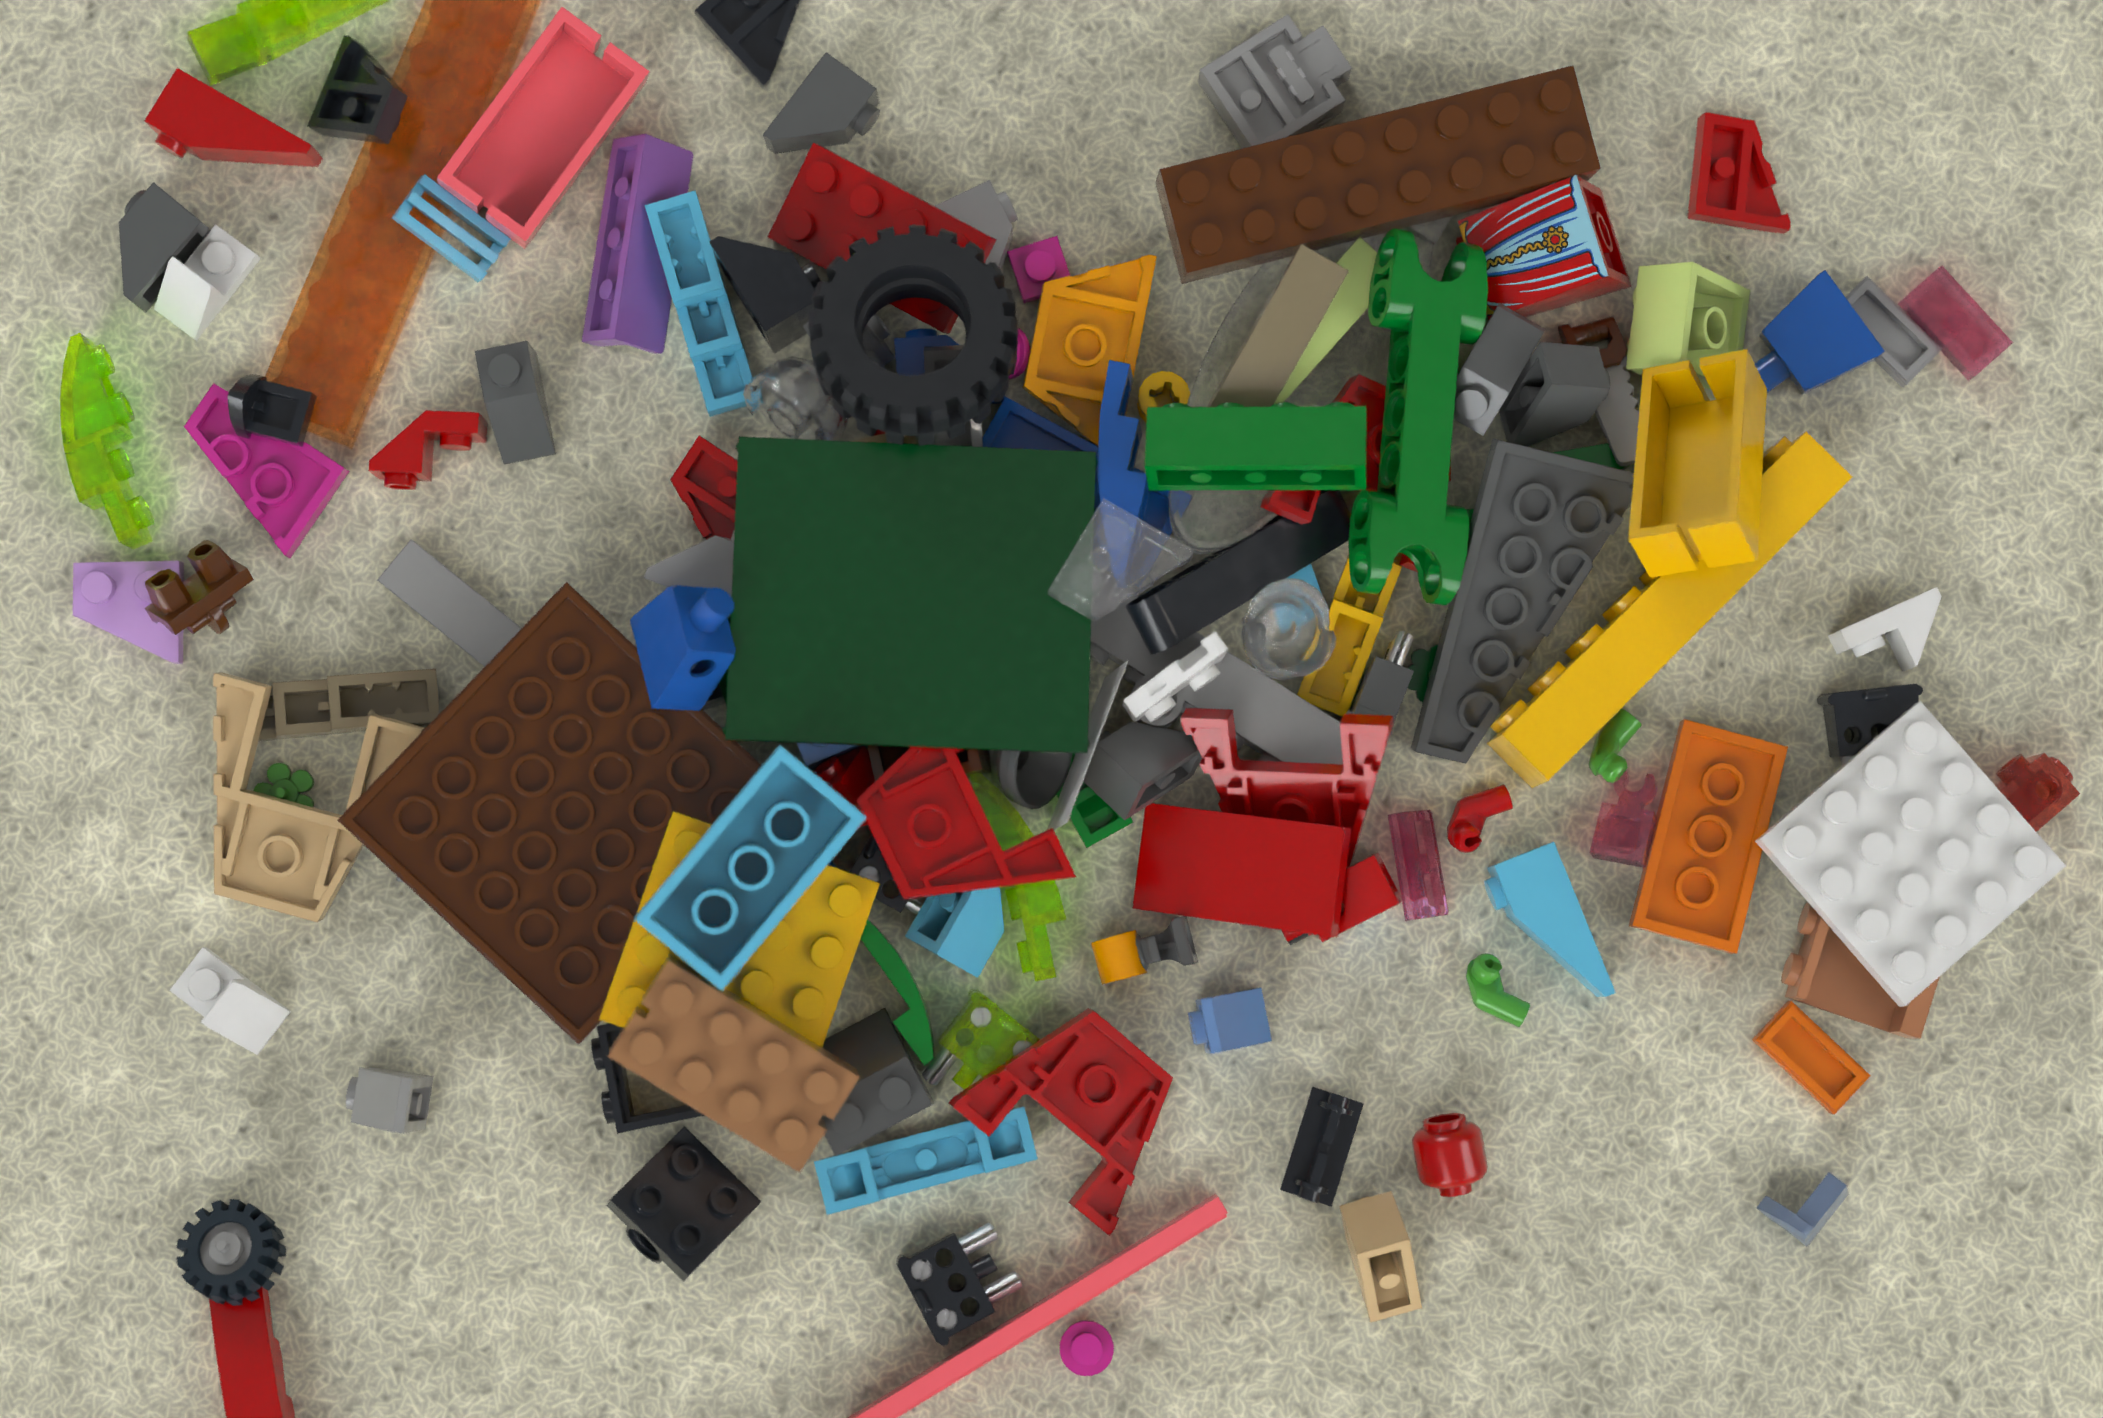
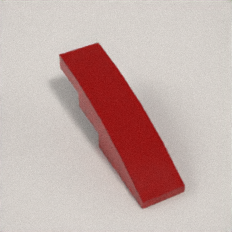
M263 1287L259 1288L257 1292L260 1298L252 1302L245 1297L242 1298L243 1305L233 1306L227 1301L223 1305L209 1298L214 1346L226 1418H295L292 1399L286 1394L280 1344L273 1336L268 1290Z

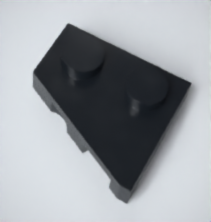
M705 0L695 9V15L752 78L764 88L769 84L800 0Z

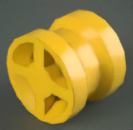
M1160 371L1148 376L1140 386L1138 393L1137 409L1141 419L1145 423L1147 422V407H1162L1173 403V400L1189 406L1191 394L1188 384L1181 376L1173 372Z

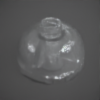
M792 356L772 362L759 371L745 385L743 396L751 415L759 409L762 415L780 431H765L772 438L840 441L844 435L848 419H844L834 409L832 397L825 396L818 382L813 360ZM814 423L813 428L807 430Z

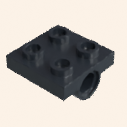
M684 1126L609 1200L606 1206L627 1226L626 1234L641 1254L655 1263L663 1261L684 1282L762 1201Z

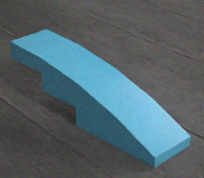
M696 191L645 205L670 294L678 313L709 416L712 417L760 402L721 270L709 243L711 238Z

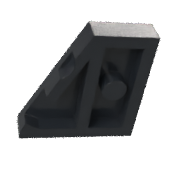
M344 35L307 126L323 136L389 144L393 133L400 123V115L408 96L364 45L352 37Z

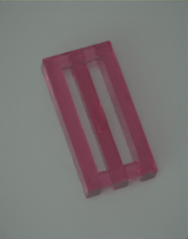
M1431 810L1389 814V827L1405 921L1448 915L1449 910Z

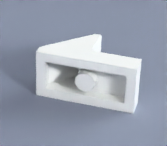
M215 224L185 264L173 256L169 260L154 310L197 341L261 258Z
M1937 587L1834 632L1828 635L1837 655L1852 648L1857 658L1886 645L1882 637L1885 634L1902 672L1907 671L1918 665L1942 596Z
M202 947L169 990L204 1016L201 1021L203 1025L256 1055L261 1052L291 1012L206 947Z

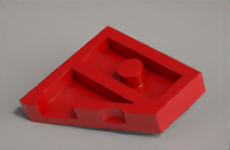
M1705 112L1698 117L1687 219L1781 234L1790 230L1791 221L1788 213L1781 214L1772 186L1777 182L1770 163L1763 156V142L1754 120Z

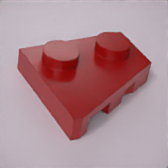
M698 436L670 480L681 500L686 503L690 510L693 521L703 538L707 540L713 536H720L731 539L735 529L738 460L702 436Z

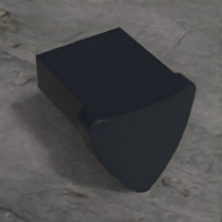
M257 374L246 375L236 382L228 393L230 420L236 434L240 437L249 439L253 434L303 447L317 396L309 391L269 382L265 376Z

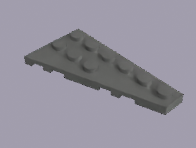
M1492 439L1469 526L1467 556L1461 583L1455 597L1448 605L1411 745L1413 751L1467 763L1500 712V704L1517 678H1522L1531 664L1529 659L1544 636H1549L1593 568L1592 562L1609 535H1614L1624 520L1622 515L1632 501L1634 472Z

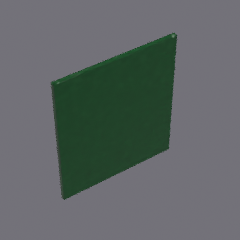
M739 437L736 444L738 462L731 596L734 602V609L730 619V630L736 650L735 657L728 667L726 725L723 728L725 740L1088 753L1090 746L1088 724L1095 467L1098 464L1096 452Z

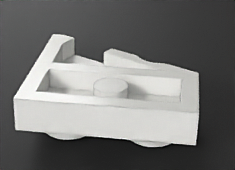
M1215 631L1201 641V646L1181 660L1174 661L1123 700L1122 706L1133 722L1146 716L1149 722L1152 723L1177 705L1172 696L1187 685H1190L1193 691L1196 692L1221 674L1216 665L1223 660L1228 648Z

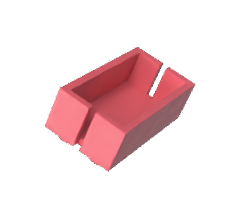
M561 7L437 177V182L440 186L477 214L483 207L488 209L486 220L524 249L527 248L646 84L650 72L611 42L604 50L602 60L594 55L599 49L601 35L564 7Z

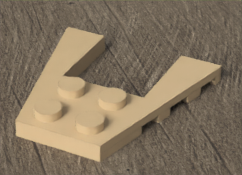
M222 672L214 673L213 687H216L217 715L213 716V741H217V773L213 774L214 795L217 796V824L214 825V894L319 922L324 919L364 845L337 821L342 816L340 814L247 789L272 686ZM377 714L369 716L346 810L425 729L424 727Z

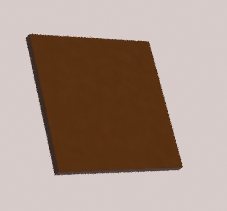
M566 582L337 821L579 1045L602 1021L599 1020L672 812L675 811L713 824L760 768L761 764L739 743L725 740L723 728L702 709L700 711L652 708L637 647Z

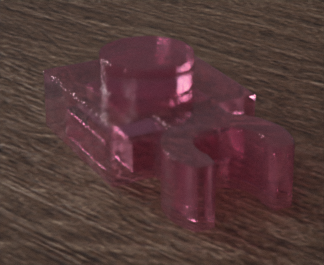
M1625 771L1620 779L1614 782V789L1619 797L1617 805L1601 803L1590 854L1594 859L1646 868L1657 816L1654 811L1644 810V807L1655 799L1658 785L1654 775L1647 773L1642 789L1631 792L1627 790L1629 774Z

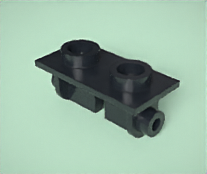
M1312 1087L1280 1190L1332 1207L1364 1103Z

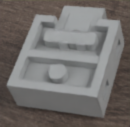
M1287 14L1201 68L1198 83L1241 148H1246L1313 131L1342 113L1346 100L1337 87L1349 80L1352 67L1324 25L1302 38V34Z

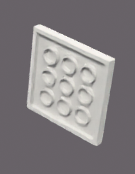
M1921 701L1912 705L1755 840L1899 1007L1909 1004L2066 867L2062 860Z

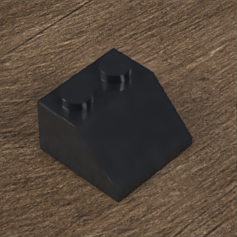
M720 236L709 241L720 268L774 354L807 334L803 325L808 322L809 312L814 310L812 296L817 283L821 282L810 263L801 267L792 253Z

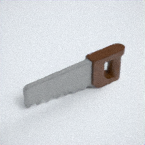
M1608 317L1570 327L1569 324L1558 326L1562 344L1584 346L1607 340L1608 346L1599 351L1604 369L1608 371L1610 376V390L1606 399L1596 409L1595 414L1616 463L1619 466L1635 464L1639 411L1636 410L1638 400L1632 396L1634 386L1629 384L1631 375L1626 371V354L1628 349L1615 319Z

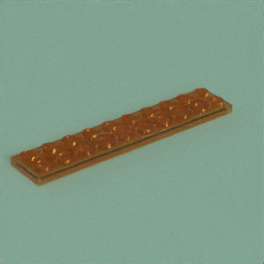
M542 0L424 1L392 76V79L408 96L400 115V123L393 133L389 144L364 142L265 375L269 382L309 391L317 396L307 429L308 433L352 450L436 252L393 220L392 216L422 175L426 174L438 183L437 177L508 81ZM424 192L421 197L450 218L451 211ZM413 207L409 214L442 238L444 229Z

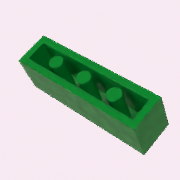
M1228 402L1219 404L1216 407H1190L1183 403H1169L1162 407H1147L1145 471L1149 490H1366V406H1353L1346 402H1333L1326 406H1298L1294 403L1280 402L1270 407H1245L1238 403Z

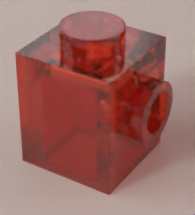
M2045 753L2031 756L2027 759L2022 754H2019L1996 772L2001 781L1995 786L2036 832L2080 795L2079 791L2071 783L2073 776L2069 769L2060 760L2052 756L2048 757Z

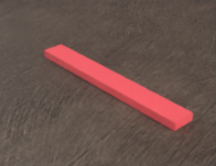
M1216 1194L1212 1195L848 1418H898L1227 1217V1210Z

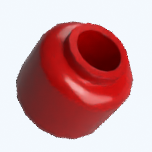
M1461 1113L1441 1114L1423 1120V1128L1419 1129L1412 1138L1417 1175L1421 1183L1431 1188H1438L1442 1197H1456L1472 1192L1471 1184L1482 1179L1488 1168L1481 1129L1475 1123L1466 1121V1116Z

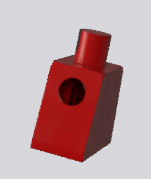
M1379 852L1346 869L1342 900L1344 911L1341 912L1338 934L1400 904L1403 900ZM1281 930L1290 946L1312 935ZM1318 935L1322 942L1332 938Z

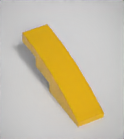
M1399 552L1394 558L1386 583L1381 592L1376 595L1355 590L1350 578L1348 554L1298 689L1297 695L1316 707L1340 716H1344L1349 710L1383 622V615L1402 569V566L1399 565L1402 553Z

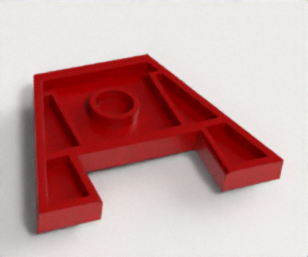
M910 747L856 799L863 815L867 817L866 821L904 900L1076 878L1053 828L1004 851L1002 850L956 755L966 749Z

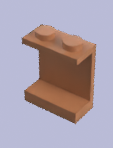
M1807 902L1801 912L1797 931L1804 934L1799 953H1791L1788 956L1781 976V982L1788 985L1785 997L1907 1039H1921L1940 977L1909 1004L1899 1007Z

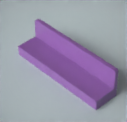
M648 134L613 139L582 342L601 347L628 345L653 354L663 353L672 297L645 205L688 193L693 162V153L691 151Z

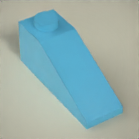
M1554 842L1487 867L1491 878L1484 880V886L1495 910L1504 908L1507 918L1596 997H1607L1616 993Z

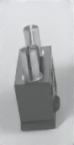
M1397 631L1393 641L1388 643L1383 658L1378 656L1374 658L1365 671L1351 708L1346 714L1392 715L1393 722L1395 723L1396 716L1414 672L1403 667L1414 639L1410 633L1406 635L1403 645H1401L1400 643L1405 631ZM1392 726V730H1391L1390 736L1393 734V731H1394V730H1393V726Z

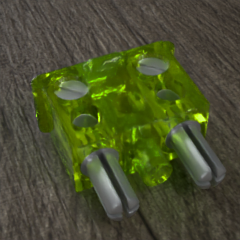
M971 989L968 992L970 999L937 1039L943 1047L923 1071L922 1076L927 1081L951 1052L932 1076L929 1083L937 1085L959 1058L964 1064L951 1080L962 1089H966L974 1082L978 1075L981 1077L986 1076L1002 1063L1007 1062L1039 1041L1040 1038L978 989ZM963 1028L970 1029L972 1032L970 1040L965 1043L956 1041V1034L959 1030ZM981 1046H991L992 1054L989 1058L979 1059L977 1057V1051Z

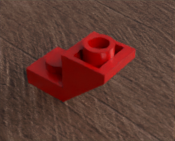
M425 410L369 460L368 471L378 479H383L384 487L398 490L416 489L417 481H432L434 440H439V447L443 449L468 451L472 449V442L487 443L488 422L478 412Z

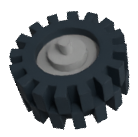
M230 1199L229 1205L221 1200L212 1202L213 1211L208 1212L202 1207L195 1213L200 1221L196 1225L187 1221L183 1227V1230L189 1233V1237L187 1240L178 1238L176 1248L182 1251L184 1256L176 1257L177 1265L185 1271L182 1277L186 1283L214 1302L224 1305L225 1301L233 1306L243 1305L242 1298L244 1297L252 1302L260 1298L257 1292L259 1288L263 1287L269 1291L275 1283L269 1279L273 1272L279 1275L282 1273L284 1266L278 1262V1257H286V1247L279 1242V1240L284 1239L282 1231L274 1225L276 1222L250 1203L246 1205L242 1201Z

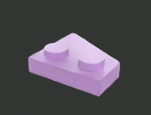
M181 561L73 563V616L174 664H183V630L174 635L161 622L155 623L151 620L145 610L152 603L145 586V581L159 571L171 569L178 574L183 582L184 563Z

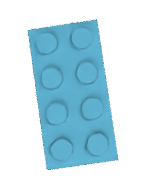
M778 745L636 914L635 920L722 991L867 817L782 746Z

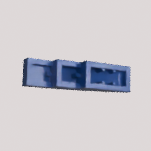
M1109 360L1099 422L1097 466L1102 525L1114 580L1117 588L1128 590L1151 490L1148 489L1146 474L1134 472L1142 430L1139 419L1125 416L1134 380L1131 366L1128 363Z

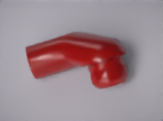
M1504 784L1464 797L1456 803L1447 826V838L1450 845L1464 853L1475 851L1482 842L1480 835L1486 818L1513 809L1511 797Z

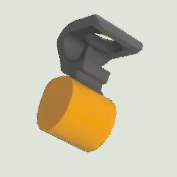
M1187 916L1171 919L1170 925L1160 934L1141 938L1136 930H1132L1091 943L1102 985L1145 974L1149 964L1163 960H1174L1183 966L1198 963Z

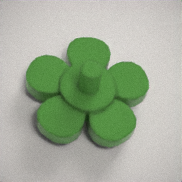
M276 763L268 768L267 777L272 784L258 783L253 790L314 807V801L311 797L300 794L308 792L313 788L314 779L312 775L306 770H298L291 776V769L284 763Z

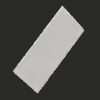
M1128 660L1103 680L1089 717L1088 739L1090 740L1088 753L1075 754L1047 830L1050 828L1056 830L1066 824Z

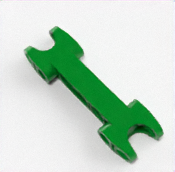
M1392 228L1387 232L1379 246L1370 282L1368 317L1372 326L1389 329L1391 332L1377 492L1362 490L1354 501L1350 517L1348 541L1349 571L1352 585L1357 592L1375 595L1381 592L1392 569L1394 558L1399 552L1405 554L1413 561L1418 571V581L1426 603L1445 606L1452 601L1459 589L1467 556L1469 516L1464 507L1447 504L1459 345L1460 343L1466 345L1476 343L1482 334L1486 319L1488 297L1487 263L1485 253L1479 245L1465 242L1456 245L1450 255L1441 281L1431 278L1423 270L1419 261L1415 237L1411 231Z

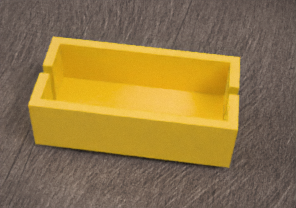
M1748 349L1700 358L1699 367L1716 400L1711 401L1690 360L1643 369L1628 539L1650 578L1698 570V562L1703 560L1708 568L1757 561L1767 388Z

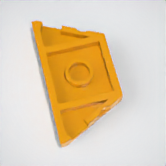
M1145 255L1139 257V259L1121 264L1108 265L1089 270L1083 274L1058 278L1044 282L1042 285L1030 346V356L1022 388L1097 447L1099 444L1100 410L1109 360L1130 364L1132 375L1134 376L1157 256Z

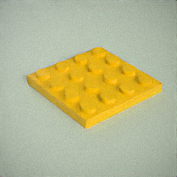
M675 811L672 812L637 913L712 824ZM827 865L727 984L725 989L822 1047L880 883ZM634 919L599 1020L624 1027L636 1006L646 1011L647 1016L650 1009L641 1004L643 995L669 954L689 967H693Z

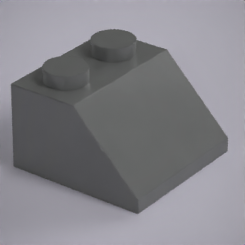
M886 1008L825 1039L822 1048L855 1067L860 1077L835 1118L831 1120L825 1115L821 1117L825 1120L827 1128L824 1135L835 1156L934 1104Z

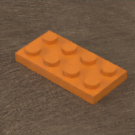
M1686 719L1680 721L1629 922L1630 927L1726 953L1737 954L1763 851L1755 840L1768 830L1788 750L1787 746Z

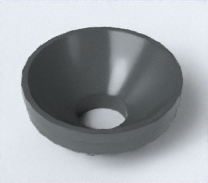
M993 750L992 762L993 766H996L998 780L1005 796L1020 806L1029 809H1039L1047 805L1061 789L1067 777L1073 753Z

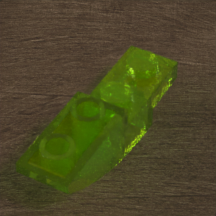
M78 333L69 339L60 389V420L63 447L70 477L79 502L93 510L104 506L118 542L134 550L153 542L147 527L154 524L148 504L141 495L134 496L128 479L134 477L135 473L126 452L121 447L117 449L114 447L133 438L128 423L135 420L134 413L126 396L121 391L115 393L108 375L115 373V367L104 345H96L83 334Z
M981 772L970 774L972 788L1003 851L1034 836L1019 812L994 784ZM1048 881L1016 885L1014 888L1005 889L1011 920H1023L1027 939L1016 942L1022 973L1033 972L1035 982L1057 978L1046 925L1064 922L1067 919L1056 882Z

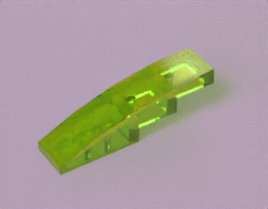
M247 0L236 4V14L187 31V41L210 85H213L270 62L389 0Z

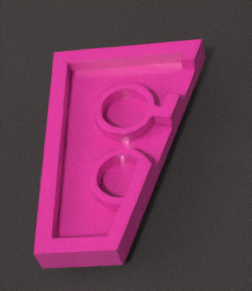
M213 383L184 425V428L220 474L227 479L252 515L259 520L274 539V543L281 552L290 559L349 471L306 442L301 447L253 434L249 439L238 436L229 416V392Z

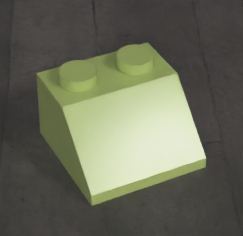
M1695 262L1639 266L1637 286L1633 292L1634 309L1631 332L1626 345L1628 349L1626 369L1642 376L1643 369L1690 360L1703 388L1711 389L1699 367L1700 358L1743 350L1750 290Z

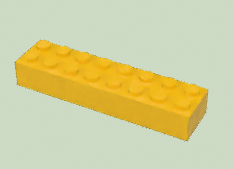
M1804 432L1793 442L1786 436L1781 438L1774 446H1771L1763 453L1757 561L1708 568L1703 560L1698 562V570L1651 578L1647 571H1645L1638 578L1645 586L1639 590L1634 585L1601 615L1608 622L1603 628L1596 623L1565 650L1564 653L1571 659L1565 666L1560 661L1556 662L1527 688L1534 696L1527 704L1522 699H1519L1514 705H1510L1491 724L1490 727L1497 734L1487 744L1531 788L1549 781L1853 476L1807 432Z

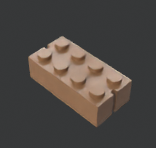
M669 954L643 995L641 1004L649 1008L650 1011L646 1016V1011L636 1006L611 1046L608 1057L800 1173L827 1131L825 1120L821 1117L825 1115L831 1120L835 1118L860 1078L857 1069L724 988L721 991L698 971Z

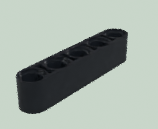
M1340 490L1320 491L1311 522L1299 524L1277 514L1128 603L1125 607L1150 654L1162 652L1180 643L1349 541L1351 512Z

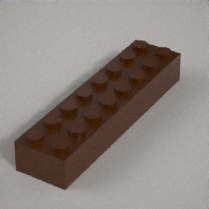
M1572 65L1162 168L1159 170L1155 184L1181 284L1291 257L1301 244L1315 251L1355 241L1359 237L1363 239L1386 233L1392 228L1402 229L1505 203L1575 175L1588 181L1601 167L1576 73Z

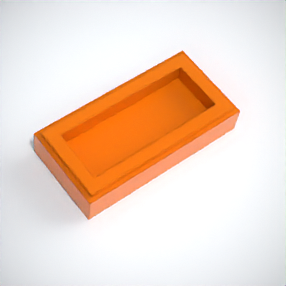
M1787 1001L1752 1039L1818 1103L1833 1115L1871 1076L1792 1001Z

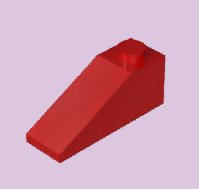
M179 68L175 70L144 120L158 134L154 142L183 159L186 152H189L201 160L306 167H318L323 160V157L308 142Z

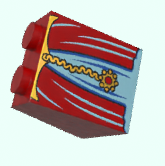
M1578 175L1457 221L1462 236L1456 238V245L1461 242L1479 245L1486 256L1488 280L1486 315L1488 320H1490L1499 303L1524 317H1529L1632 287L1602 191Z

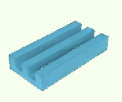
M426 174L419 178L392 216L393 220L477 282L483 280L488 268L495 263L502 248H505L511 238ZM424 192L491 241V245L489 247L484 245L421 197ZM412 208H416L481 257L479 262L475 264L409 214Z

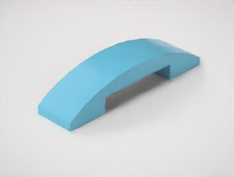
M1023 1106L1012 1109L990 1137L967 1120L814 1161L826 1213L829 1215L946 1182L1038 1160L1026 1110Z

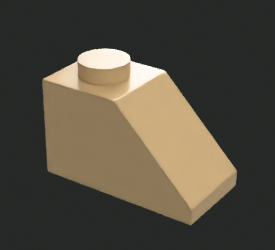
M1392 1191L1372 1197H1363L1357 1201L1340 1205L1345 1237L1370 1323L1422 1308L1410 1238Z

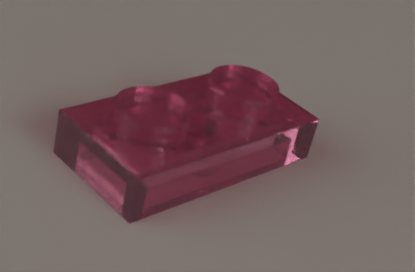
M1942 265L1898 303L1903 311L1942 348L1941 352L1968 381L1979 374L2013 343Z

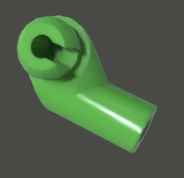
M1622 708L1596 737L1589 760V768L1595 776L1600 774L1609 783L1618 781L1628 768L1626 760L1619 756L1618 753L1642 726L1633 715Z
M1480 954L1470 961L1466 971V980L1474 1005L1484 1012L1520 1027L1526 1018L1530 1003L1504 992L1499 973L1502 969L1501 962L1492 954Z

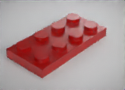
M814 142L767 236L769 239L825 269L836 256L842 257L847 261L850 258L849 245L863 237L869 245L878 241V230L890 227L894 228L895 235L909 234V225H926V235L938 237L941 229L951 231L957 234V245L964 248L968 242L972 241L984 250V263L997 240ZM906 298L890 303L894 307L946 334H950L958 318V315L947 306L926 298Z

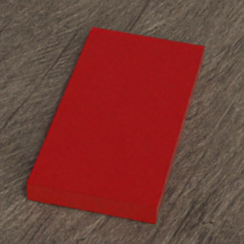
M1151 803L1145 807L1132 909L1338 937L1351 828Z

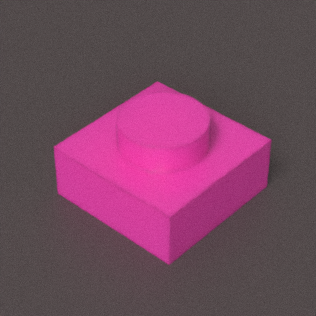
M1057 236L1007 251L1024 304L1040 299L1044 282L1070 276Z

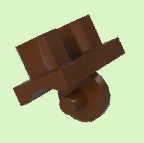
M204 540L189 550L187 555L188 560L196 571L189 578L182 582L176 572L166 569L159 571L145 581V586L152 602L145 608L146 612L153 622H161L174 635H177L186 627L192 634H195L206 625L217 634L226 631L230 626L224 612L237 604L232 595L254 580L247 567L231 559L217 544Z

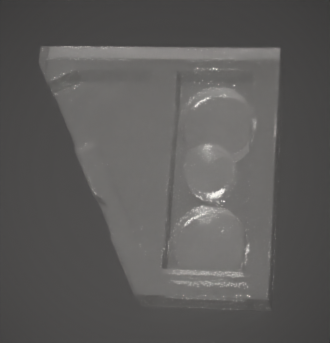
M1103 498L1049 588L1048 595L1096 622L1117 609L1118 605L1130 597H1135L1153 586L1156 580L1178 566L1182 567L1189 563L1195 550Z

